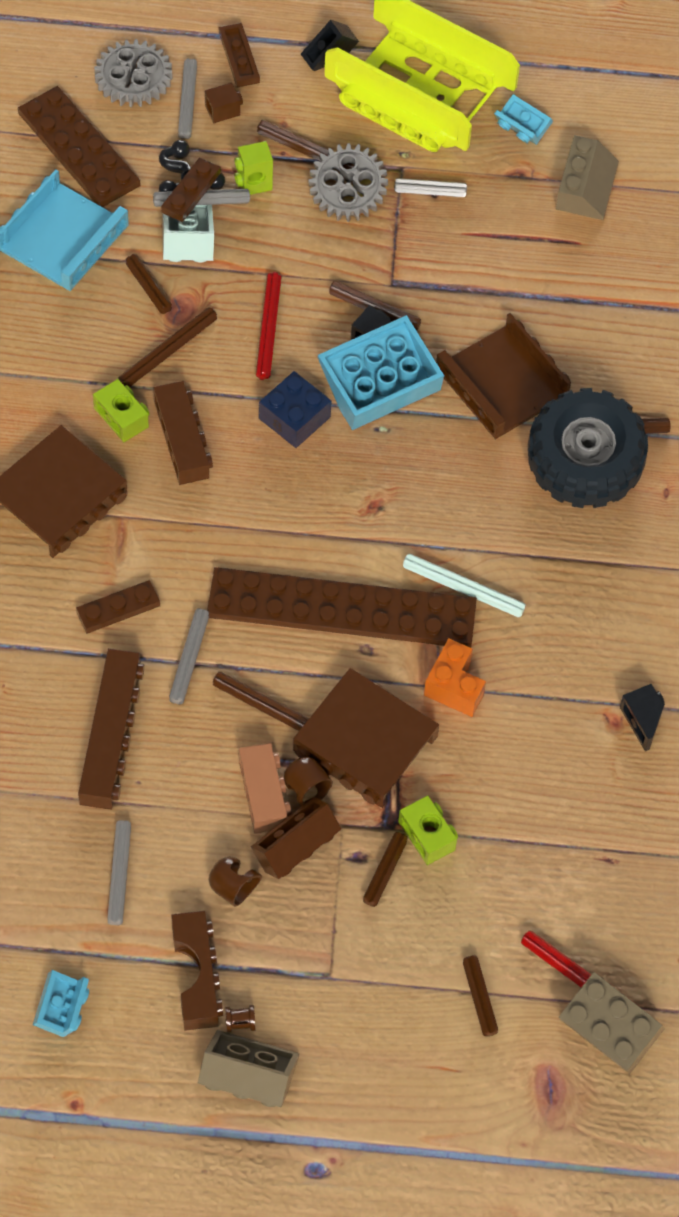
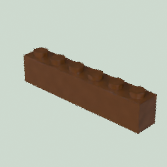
M108 648L78 792L79 805L112 810L114 800H119L121 784H117L119 775L124 776L126 760L122 759L124 751H129L131 736L127 735L128 727L134 726L135 711H132L133 703L138 704L140 687H137L138 679L143 680L145 664L140 661V653Z

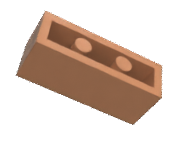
M271 743L239 748V764L254 834L271 831L291 815L289 801L284 802L282 793H286L284 777H278L277 769L281 768L278 752L273 753Z

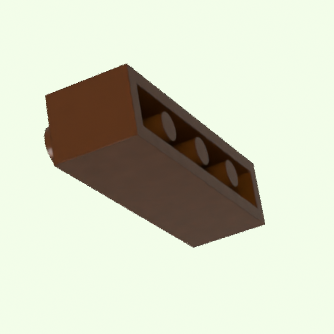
M184 381L154 387L155 407L179 485L209 479V468H213V461L210 452L206 453L204 449L207 446L204 432H199L198 429L200 425L197 410L193 411L191 407L194 404L191 390H186Z

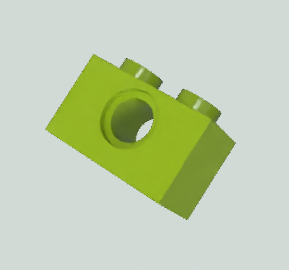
M267 141L239 146L238 157L234 158L237 170L234 176L237 187L248 189L250 195L273 190V158Z
M119 379L93 394L94 409L123 443L149 428L148 416L150 414L147 407L143 403L139 404L130 387L124 386Z
M428 795L399 811V824L427 866L456 850L458 834L451 824L448 825L446 823L441 807L437 802L433 803ZM427 826L434 827L436 831L428 832L424 830V828Z

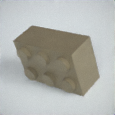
M593 972L559 1016L562 1022L628 1074L634 1070L665 1029L662 1024L595 972Z

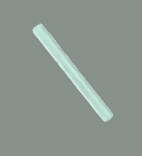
M407 554L404 559L403 567L470 597H476L477 600L516 617H521L524 613L526 604L413 554Z

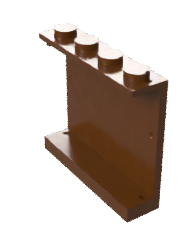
M511 313L507 314L506 326L452 357L444 350L437 354L436 363L444 374L445 381L495 440L538 415L541 408L548 401L556 400L559 394L570 391L571 381L569 376L565 372H561L555 365L552 356L546 354L541 349L537 339L531 337L525 330L523 323L520 320H516Z
M62 425L0 475V503L49 545V552L52 558L58 553L65 552L72 541L78 536L85 535L93 523L97 520H102L114 505L122 503L128 494L127 480Z
M349 668L293 738V751H295L299 758L310 757L315 759L328 776L332 775L338 779L346 789L355 790L368 803L372 805L377 804L383 808L387 793L427 742L433 744L436 740L439 724Z

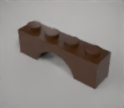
M205 911L171 914L175 952L189 956L200 970L195 984L181 993L184 1031L218 1027V1017L223 1016L222 999L216 1000L215 990H220L218 972L213 973L212 964L217 963L215 946H209V937H213L212 920L206 921Z

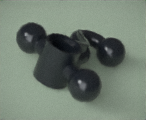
M177 140L172 146L163 149L159 154L161 166L168 171L180 173L181 180L191 167L185 161L169 160L168 158L170 156L178 159L187 157L190 152L189 144L184 140ZM222 173L217 177L210 189L219 190L224 186L225 176ZM165 180L159 185L158 192L173 191L179 183Z

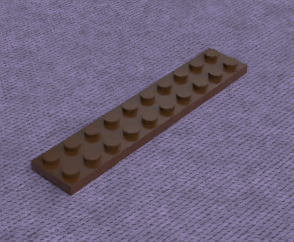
M214 567L207 611L209 612V618L443 646H445L448 638L471 648L477 598Z

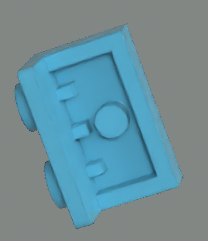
M514 94L501 112L496 110L494 113L498 119L497 124L506 131H509L511 128L517 132L516 136L527 144L531 141L537 145L553 122L550 117Z
M54 970L48 972L33 1025L61 1037L76 1031L82 1019V1015L79 1014L81 1006L86 1002L89 995V989L87 988L89 979L82 977L76 980Z

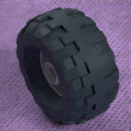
M581 388L580 392L575 393L570 390L559 394L558 399L548 401L541 408L539 415L535 417L528 440V463L530 470L533 471L536 477V482L542 490L551 492L552 498L561 503L564 501L570 502L572 507L584 508V505H593V508L606 506L609 501H619L626 496L631 488L636 486L646 464L648 435L645 433V425L640 415L638 416L637 413H634L632 411L633 407L624 399L618 400L614 398L613 393L602 390V393L593 392L592 388Z

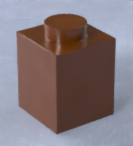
M232 82L205 90V107L213 124L240 116V105H243V98L240 91L235 90Z

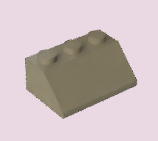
M574 135L558 192L556 210L604 220L619 161L598 140Z
M217 1030L204 1053L198 1084L205 1085L209 1090H222L233 1093L235 1097L240 1099L250 1098L257 1100L268 1107H282L300 1053Z

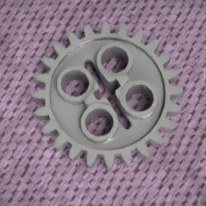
M135 39L133 44L125 40V45L123 46L116 42L115 49L108 46V53L101 52V59L96 60L97 66L94 69L95 83L98 84V90L103 91L104 97L111 95L112 103L119 99L120 106L125 102H129V107H132L134 102H137L140 107H142V101L151 104L152 97L160 100V93L166 94V87L171 86L172 63H169L168 55L164 56L163 49L156 51V44L147 47V41H144L142 45H139L137 39Z
M348 143L346 149L343 150L340 144H338L336 152L328 148L329 156L321 153V162L314 161L316 170H310V176L313 177L309 179V186H312L310 188V195H316L313 198L314 204L320 203V211L328 209V217L336 213L337 221L344 215L347 222H349L351 216L354 215L356 220L359 221L361 213L369 217V208L376 212V203L383 204L381 195H387V189L385 188L388 186V179L385 178L387 170L382 169L384 167L383 161L376 162L378 159L376 153L369 156V148L361 152L360 144L353 150L350 143ZM352 163L354 167L352 169H345L343 165ZM330 179L337 181V183L332 186L325 184V182ZM364 179H368L372 182L367 186L360 184V182ZM357 191L364 195V197L359 196ZM348 195L354 197V200L351 202H345L342 199Z

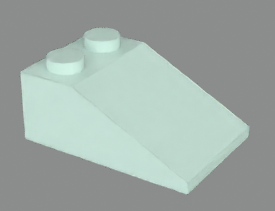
M196 205L183 222L163 214V260L172 262L194 260L199 263L213 261L214 224L212 205Z

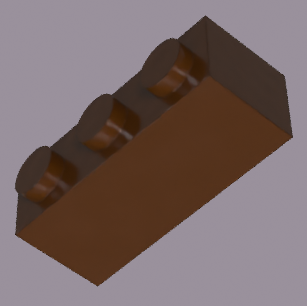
M313 797L253 844L251 848L264 872L280 879L288 875L301 861L311 857L313 852L321 845L331 841L334 835L341 830V827L328 803Z

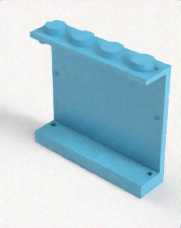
M55 169L50 176L44 178L41 186L35 193L32 192L28 196L25 204L20 209L18 208L14 211L6 225L0 227V251L71 291L129 225L128 210L121 206L114 213L106 210L62 185L59 180V171Z

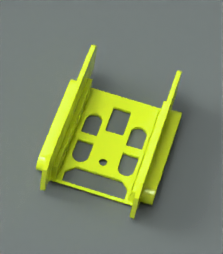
M374 0L373 17L376 21L384 24L389 33L365 62L338 47L327 50L325 53V77L335 82L342 92L339 95V99L347 108L431 152H437L441 146L444 148L456 146L463 151H467L470 147L472 130L470 120L496 88L505 87L511 91L517 88L520 64L512 53L410 0ZM409 57H416L432 66L424 75L407 66L405 60ZM386 63L411 77L404 83L381 71L379 68ZM440 71H443L458 79L461 85L458 88H449L434 79ZM478 89L485 93V97L468 118L462 112L452 108L466 90ZM442 95L445 99L439 101L436 97Z

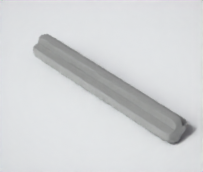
M189 58L184 61L178 127V136L181 139H189L192 132L197 61Z
M248 189L207 190L197 205L247 204L250 202V192ZM173 191L155 192L153 194L154 206L161 207Z
M200 608L195 610L169 695L171 703L181 705L184 702L209 619V612Z
M119 820L116 823L107 917L108 924L117 926L123 923L131 823Z

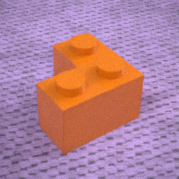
M448 638L425 681L424 696L473 717L484 696L486 685L485 680L467 673L471 664L473 649Z

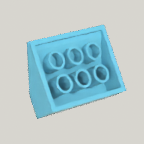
M407 315L325 351L317 357L338 407L352 430L440 391L444 379V374Z

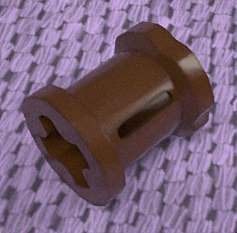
M254 1005L243 1009L225 1007L227 1033H231L233 1029L250 1028L251 1031H256Z

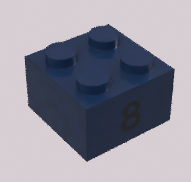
M293 371L259 401V419L293 447L297 448L331 418L332 400Z

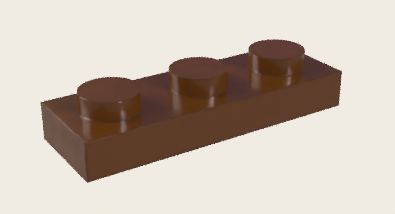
M242 23L219 27V35L236 87L260 83V76Z
M199 157L163 203L161 213L183 222L221 174V167Z
M148 580L76 607V613L86 634L160 607V600L151 581Z

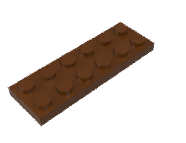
M58 86L18 107V114L99 206L104 207L141 186L140 179Z

